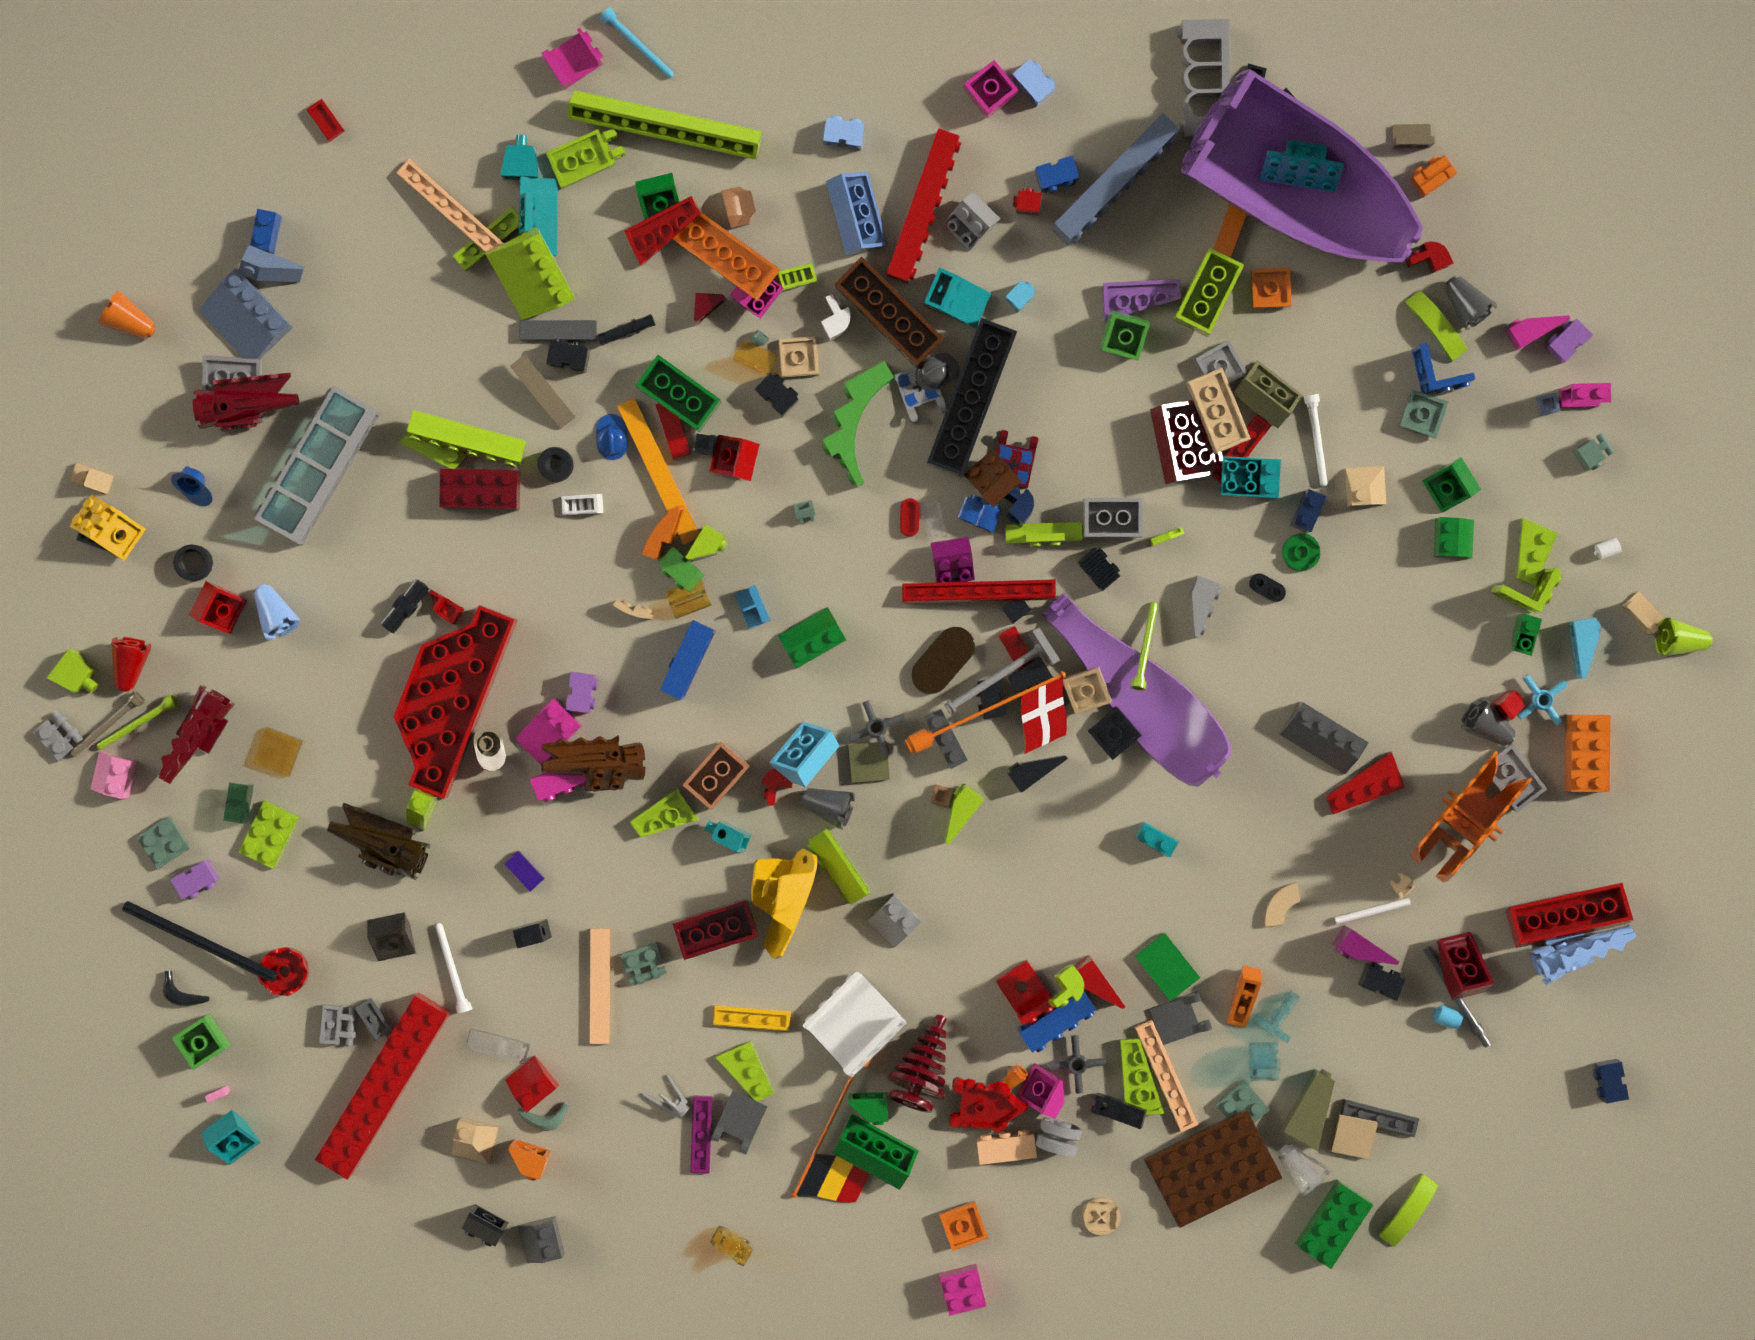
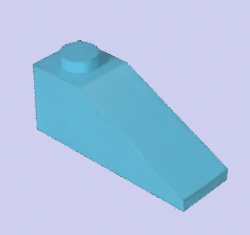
M1597 618L1568 622L1577 678L1587 677L1599 640V633L1601 632V626Z

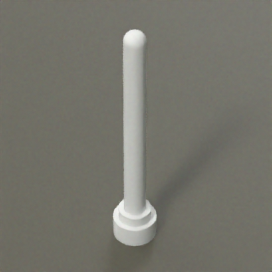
M1319 394L1304 396V404H1307V408L1310 411L1319 482L1322 487H1325L1327 485V476L1317 412L1320 398Z
M438 923L435 929L458 1000L455 1007L457 1014L471 1010L472 1006L464 997L443 925Z

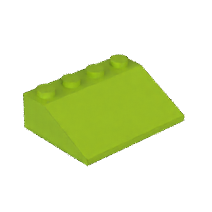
M537 227L485 253L522 320L560 308L575 300L569 284Z

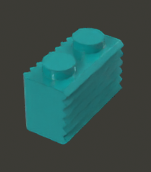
M1144 821L1135 835V839L1166 857H1171L1179 841Z

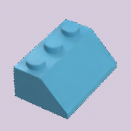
M803 722L769 763L792 783L806 787L838 749L839 744L831 730Z

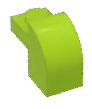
M1067 965L1053 977L1062 990L1048 1001L1052 1008L1064 1007L1069 1003L1068 999L1072 1002H1077L1083 994L1084 981L1074 965Z

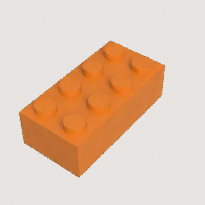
M1566 714L1565 791L1610 792L1611 715Z

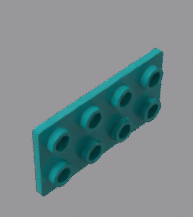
M1288 139L1286 153L1267 152L1260 180L1335 192L1344 169V163L1325 160V145Z
M521 176L519 190V235L537 227L552 255L557 256L558 180Z

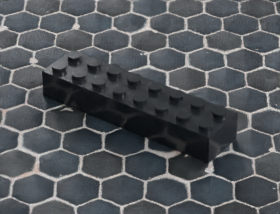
M981 318L927 460V465L963 477L1017 334L1016 330Z

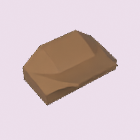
M740 186L721 190L731 229L749 225L751 216L756 212L751 191L744 190Z

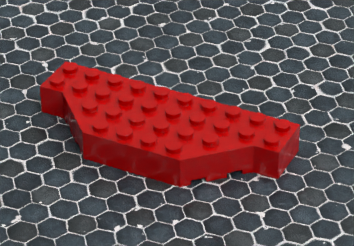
M478 605L471 624L421 645L393 716L415 766L408 783L409 786L442 799L448 798L518 621L517 619Z

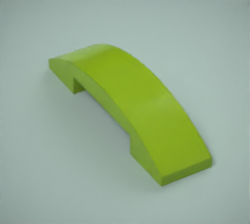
M1421 290L1404 302L1415 317H1419L1441 345L1440 348L1451 362L1467 351L1465 344L1447 318Z
M1422 1173L1411 1188L1413 1191L1391 1221L1388 1220L1378 1236L1395 1247L1420 1218L1436 1192L1438 1184Z

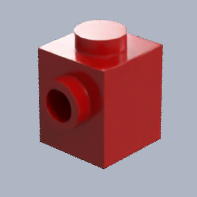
M1031 188L1019 190L1018 195H1014L1013 207H1016V213L1039 215L1042 193L1034 192V189Z

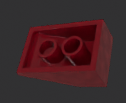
M1471 932L1437 940L1444 983L1452 1000L1484 993L1494 984Z

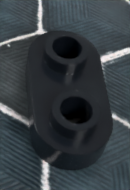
M1254 574L1249 580V587L1252 591L1272 602H1279L1286 595V590L1282 584L1264 574ZM1258 579L1263 582L1261 587L1256 584ZM1274 589L1279 590L1278 596L1273 594Z

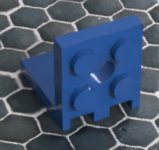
M1422 344L1412 349L1420 389L1424 394L1434 391L1436 395L1452 390V387H1454V390L1463 389L1470 386V382L1476 380L1473 372L1436 381L1428 344Z

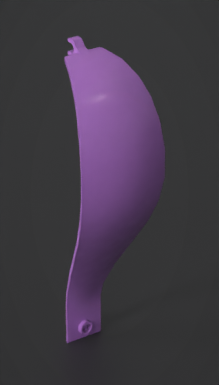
M1065 593L1061 594L1042 613V616L1066 640L1086 670L1099 666L1112 699V703L1108 705L1112 710L1118 706L1142 734L1136 742L1167 772L1189 786L1199 787L1212 775L1217 778L1221 774L1219 768L1232 755L1231 744L1221 725L1207 707L1173 675L1148 658L1144 674L1145 681L1147 682L1146 689L1138 691L1130 688L1131 680L1137 674L1141 653L1094 623Z

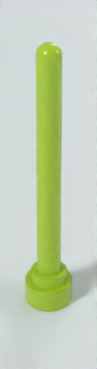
M1151 602L1137 674L1131 680L1130 688L1138 691L1146 689L1147 682L1145 681L1144 674L1158 607L1157 602Z
M172 694L164 697V700L161 702L162 704L99 742L97 749L102 750L165 710L173 711L178 708L179 703Z

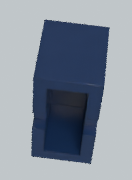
M1310 489L1305 490L1290 526L1306 533L1312 532L1327 496Z
M1612 1059L1594 1063L1593 1076L1598 1082V1088H1596L1598 1098L1606 1104L1629 1100L1627 1085L1622 1084L1621 1077H1625L1622 1061Z

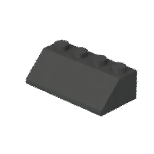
M1304 702L1298 703L1279 734L1343 774H1346L1358 761L1369 743Z

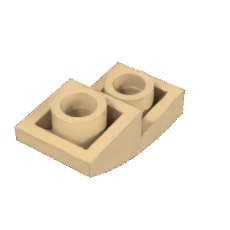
M617 599L613 604L619 610L635 617L653 619L654 617L651 614L653 610L645 604L642 606L637 604L634 609H631L633 605L625 599L622 601Z

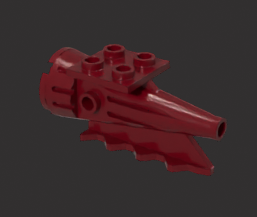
M291 373L212 380L211 383L214 384V390H195L193 394H197L196 399L192 400L195 421H200L201 424L197 426L200 429L212 426L221 427L222 431L238 429V425H241V429L257 427V423L262 422V419L258 418L263 413L299 405L297 393H279L291 378Z
M204 685L199 686L192 703L193 705L176 732L179 738L172 739L171 741L173 751L171 754L164 755L161 758L163 767L159 778L169 784L172 783L198 748L208 754L211 752L229 722L224 717L235 704L229 703L231 701L229 698L213 689L210 692L206 691L207 687Z

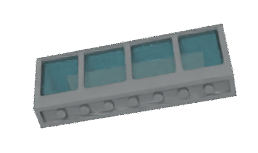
M334 385L332 389L329 388L326 391L323 404L316 408L314 412L316 416L313 421H309L304 429L306 433L303 438L297 440L294 446L296 448L294 453L290 454L284 463L286 465L284 470L280 471L275 477V485L266 492L265 502L263 505L260 504L255 511V520L302 545L381 414Z

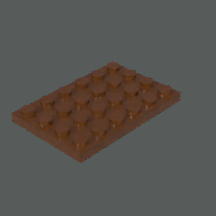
M1247 1109L1144 1158L1179 1228L1282 1179V1175Z

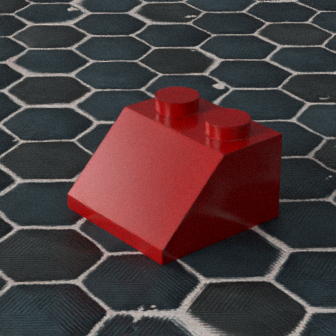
M718 435L709 472L751 481L760 444L742 438Z
M205 581L189 616L202 624L231 634L247 600L218 585Z
M536 1056L532 1057L505 1079L515 1100L526 1113L559 1086Z

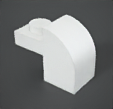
M832 294L825 297V300L833 315L821 321V325L830 341L845 333L850 325L849 308L841 310L840 308L843 306L839 298H834Z

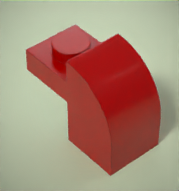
M1434 241L1423 243L1420 245L1422 252L1420 249L1410 254V258L1405 260L1408 268L1426 260L1432 274L1454 264L1447 248L1441 243Z
M775 768L766 773L761 785L769 786L764 791V800H767V805H775L777 787L792 788L793 783Z

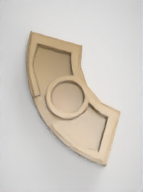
M1297 883L1284 886L1272 897L1265 910V927L1285 924V915L1288 909L1293 904L1300 902Z

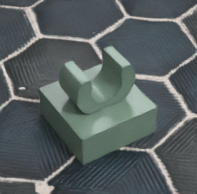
M812 500L793 504L797 520L799 519L801 524H804L803 518L810 517L811 522H814L815 511Z

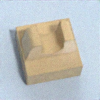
M1399 873L1400 883H1394L1391 880L1390 884L1396 895L1402 899L1415 888V885L1408 876Z

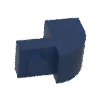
M1015 487L1004 497L1013 504L1006 518L1022 528L1033 511L1034 498L1027 488L1021 494L1020 490Z

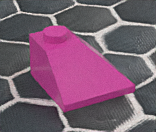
M1034 1063L1017 1097L1041 1114L1056 1119L1065 1102L1063 1081Z

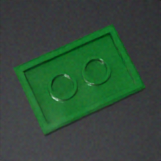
M1165 932L1135 955L1136 959L1170 1002L1200 979V976Z

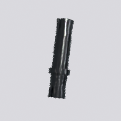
M649 314L637 320L634 318L627 324L598 334V338L603 346L628 335L639 334L640 331L656 326L652 314Z

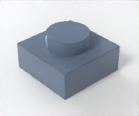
M1557 393L1536 397L1540 416L1561 411Z

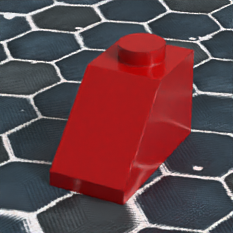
M1508 690L1491 703L1505 720L1514 719L1525 706L1522 703V696L1517 691L1514 692V690Z

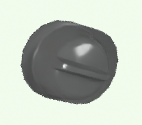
M939 353L932 356L917 367L915 372L917 384L925 390L940 388L956 377L959 371L958 362L948 353Z

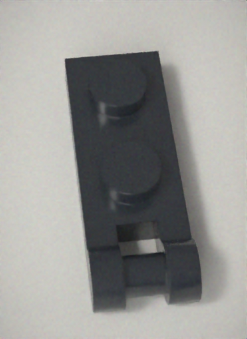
M1102 1093L1095 1094V1105H1092L1091 1109L1093 1114L1102 1115L1138 1129L1143 1128L1147 1113L1146 1109ZM1103 1102L1108 1104L1107 1109L1102 1107Z

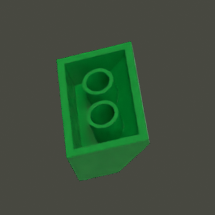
M828 607L778 635L796 669L846 641L844 634Z

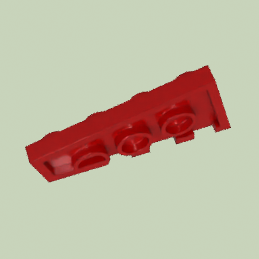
M1387 753L1383 758L1371 764L1370 767L1326 795L1333 815L1405 788L1393 753Z

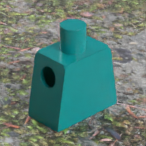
M516 135V145L506 146L501 177L513 180H520L521 176L540 178L535 147L527 145V135Z
M709 820L704 830L712 834L711 840L735 852H745L752 834L726 822H718L716 824Z

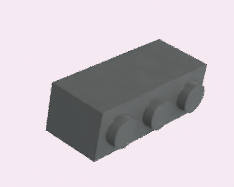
M942 709L924 717L932 733L949 726ZM952 729L934 737L950 769L968 761Z

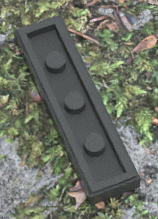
M519 320V340H597V321Z
M1344 1099L1340 1115L1376 1121L1378 1124L1377 1128L1415 1137L1419 1122L1417 1117Z

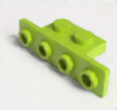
M1082 522L1024 524L1022 528L1016 524H1008L1005 526L1006 543H1030V546H1041L1042 542H1049V546L1061 545L1060 542L1082 541Z

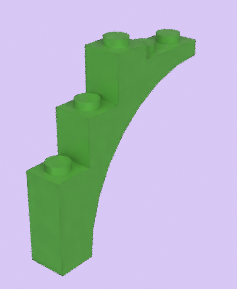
M885 361L844 383L846 388L843 391L848 400L852 398L853 401L833 411L835 416L832 418L836 426H841L842 429L824 438V444L821 445L826 455L830 454L832 458L838 454L840 455L837 458L842 468L846 467L850 474L847 477L851 484H856L857 487L864 484L855 456L857 426L870 400L881 388L894 380Z

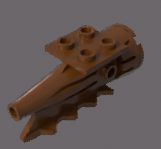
M619 735L609 740L598 736L590 741L579 737L571 742L560 738L556 742L545 743L541 746L543 751L556 758L541 761L542 773L583 775L587 778L584 788L585 792L621 790L624 787L625 779L638 781L643 780L645 777L646 766L643 767L645 752L642 743L636 742L619 746Z

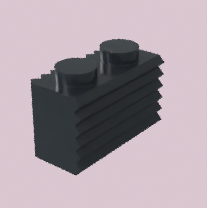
M1095 547L1080 559L1077 564L1101 591H1104L1120 577L1118 574L1120 570L1113 562L1110 564L1105 559L1108 556L1101 548L1097 550Z

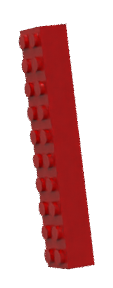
M419 992L414 995L315 1158V1161L346 1180L353 1175L451 1014L449 1010Z

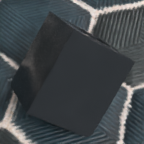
M697 433L693 452L713 456L716 436Z
M1011 601L1002 608L1011 624H1014L1031 611L1025 601Z

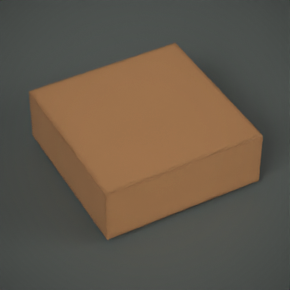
M935 784L930 803L949 808L954 789Z

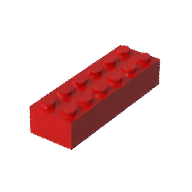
M1623 882L1511 906L1505 911L1516 948L1626 925L1634 920Z

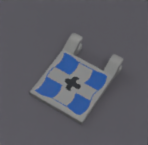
M915 367L894 374L911 423L918 421L914 408L936 400L940 413L947 410L940 388L925 390L917 384L915 379L917 368Z

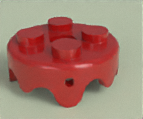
M290 947L274 949L261 960L260 964L278 973L276 980L269 982L259 976L258 980L273 995H292L299 991L307 982L309 976L307 960L296 949ZM282 966L289 968L290 973L288 976H283L280 973Z

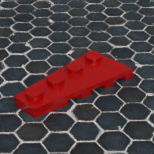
M693 196L624 230L640 266H643L701 215Z

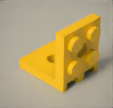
M90 495L84 501L83 507L73 517L72 523L69 526L125 561L146 530L113 506L93 495ZM122 530V537L116 539L115 535L117 531Z

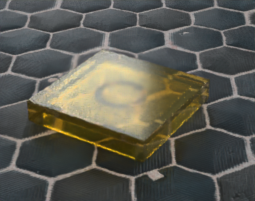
M266 727L253 764L290 776L303 740Z

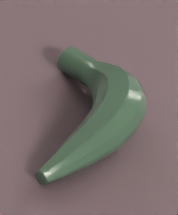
M562 1102L559 1109L550 1116L526 1113L520 1108L517 1109V1113L532 1127L543 1131H550L556 1129L561 1124L564 1113L569 1106Z

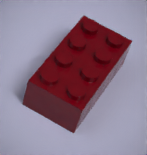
M440 469L439 507L443 509L520 510V471Z
M747 898L682 918L672 923L684 960L750 940L759 935Z

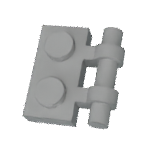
M56 711L51 715L56 722L53 724L50 720H46L33 734L58 761H61L75 748L70 742L74 740L79 744L83 741V738L79 735L80 732L67 722L68 719L65 715L62 716ZM62 727L68 733L67 736H64L58 729Z
M323 1004L319 1043L339 1045L340 1038L343 1037L346 1038L345 1045H353V1039L356 1038V1031H354L355 1021H357L358 1016L354 1010L356 1006H349L348 1013H343V1005ZM342 1020H347V1031L341 1030Z

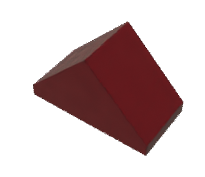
M695 292V323L697 325L700 324L725 302V296L723 294Z

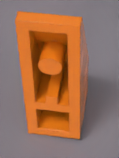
M1242 966L1227 1024L1246 1028L1262 984L1261 969Z

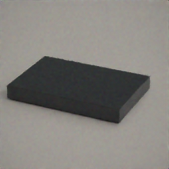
M1038 656L1007 677L1016 692L1020 693L1053 676L1042 658ZM1063 694L1064 706H1067L1069 702Z

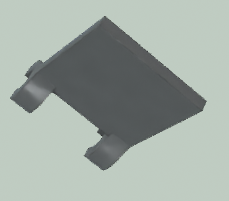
M1199 991L1150 1009L1163 1045L1212 1029L1209 1020L1198 1023L1191 1003L1201 1001Z
M732 1090L711 1139L718 1142L722 1132L743 1140L739 1152L746 1155L767 1106Z

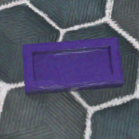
M517 851L505 863L506 867L530 892L545 879L520 851Z

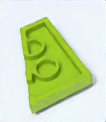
M407 435L399 442L450 469H456L467 458L460 450L459 452H452L445 446L434 447L429 445V442L423 440L416 442Z
M1521 518L1520 549L1517 560L1516 579L1536 586L1558 535L1557 532Z
M677 788L630 823L640 837H645L700 819Z
M751 1041L716 1056L717 1060L755 1101H760L774 1094Z

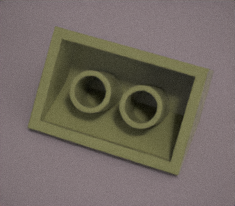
M1258 360L1233 392L1240 401L1251 407L1254 412L1260 414L1277 429L1290 416L1302 397L1299 392Z

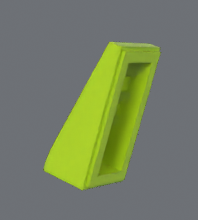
M812 263L781 270L774 278L775 282L784 288L782 291L817 282ZM805 269H807V273H808V276H809V279H808V280H806V277H805V273H804V270H805ZM797 271H799V274H800V277H801V281H800V282H799V280H798V276H797V273H796ZM790 273H791V275H792L793 282H794V283H792V284H791L790 277H789V274H790Z

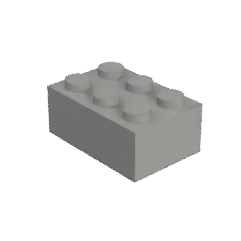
M1143 498L1083 499V538L1143 537Z

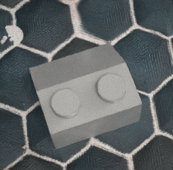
M894 893L867 920L894 947L902 942L922 922Z

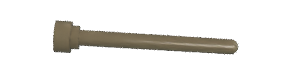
M136 690L133 691L127 699L128 702L70 751V755L76 757L130 709L140 707L145 702L144 697Z

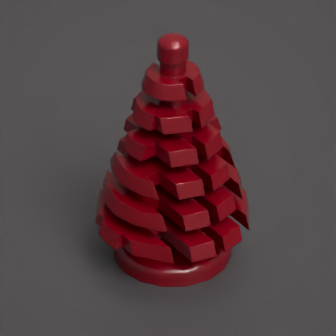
M936 1015L934 1025H928L925 1029L930 1035L922 1034L917 1039L924 1045L913 1044L910 1050L916 1054L906 1053L902 1060L907 1063L899 1062L895 1066V1070L898 1072H891L888 1075L887 1079L909 1090L908 1092L891 1090L888 1096L891 1100L920 1112L931 1113L933 1105L919 1097V1095L939 1100L945 1099V1092L938 1088L945 1087V1079L938 1076L940 1074L945 1075V1067L942 1064L936 1063V1061L946 1062V1056L942 1052L937 1051L938 1049L946 1050V1043L939 1039L946 1038V1031L942 1029L947 1020L945 1016Z

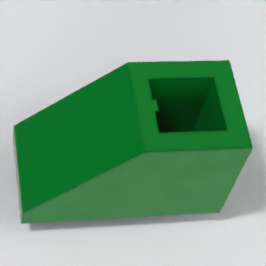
M1527 614L1517 615L1512 636V651L1532 656L1542 622L1541 618Z

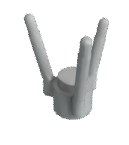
M666 1075L680 1101L676 1099L672 1102L662 1093H659V1097L670 1105L667 1107L645 1093H642V1096L669 1112L673 1117L676 1116L680 1119L689 1110V1107L686 1105L688 1101L682 1096L671 1077Z

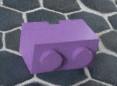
M1578 319L1568 320L1561 326L1562 331L1558 335L1555 333L1547 340L1549 344L1545 349L1560 364L1566 362L1576 352L1575 347L1583 346L1593 336Z
M571 672L569 687H572V694L567 695L565 710L590 713L591 709L594 710L596 699L593 698V691H597L598 679H595L596 675Z
M209 859L192 867L191 873L189 871L183 872L170 879L181 900L185 898L191 900L200 895L198 891L202 889L207 891L216 886L215 882L220 880Z

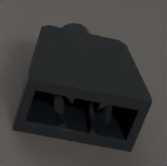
M547 919L512 928L517 949L552 938Z

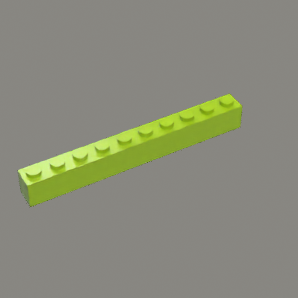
M574 90L569 101L568 119L755 160L760 149L762 131L577 90Z

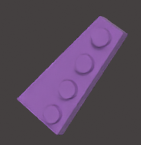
M1180 279L1103 283L1104 321L1108 320L1110 310L1131 314L1181 299Z

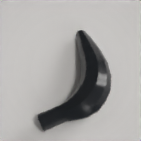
M164 971L163 994L171 1004L191 1006L209 1001V996L187 994L179 991L174 985L172 971Z

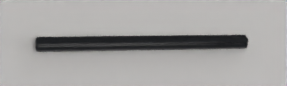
M126 901L122 907L123 912L269 982H274L278 976L276 971L132 902Z

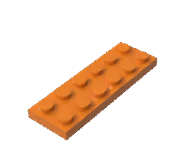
M700 212L701 215L672 240L757 301L780 269Z

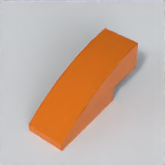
M675 506L661 519L648 538L642 555L653 559H661L665 544L674 543L685 506Z

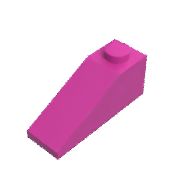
M1569 315L1526 318L1522 321L1518 318L1508 324L1510 328L1505 330L1515 349L1518 350L1571 318Z

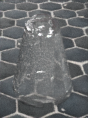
M1286 1143L1278 1150L1280 1161L1303 1197L1311 1193L1323 1181V1178L1331 1173L1327 1166L1292 1143L1290 1145Z

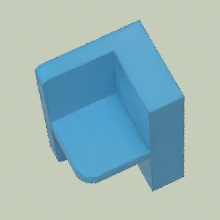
M756 585L735 594L749 629L771 621Z

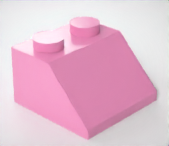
M99 752L90 789L107 796L120 799L129 798L138 761Z

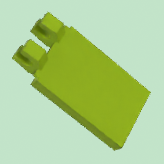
M612 128L603 132L597 129L546 152L562 189L613 167L616 159L627 155L624 147L619 146L611 150L608 142L619 138L617 130Z

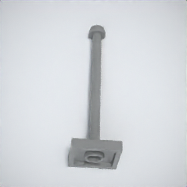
M1037 628L1028 633L1035 643L1033 650L952 702L947 700V703L944 705L950 714L957 712L956 708L1038 655H1042L1048 665H1053L1060 661L1041 629Z

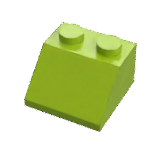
M705 524L685 558L694 561L717 555L719 551L723 552L728 544L726 542L727 537Z

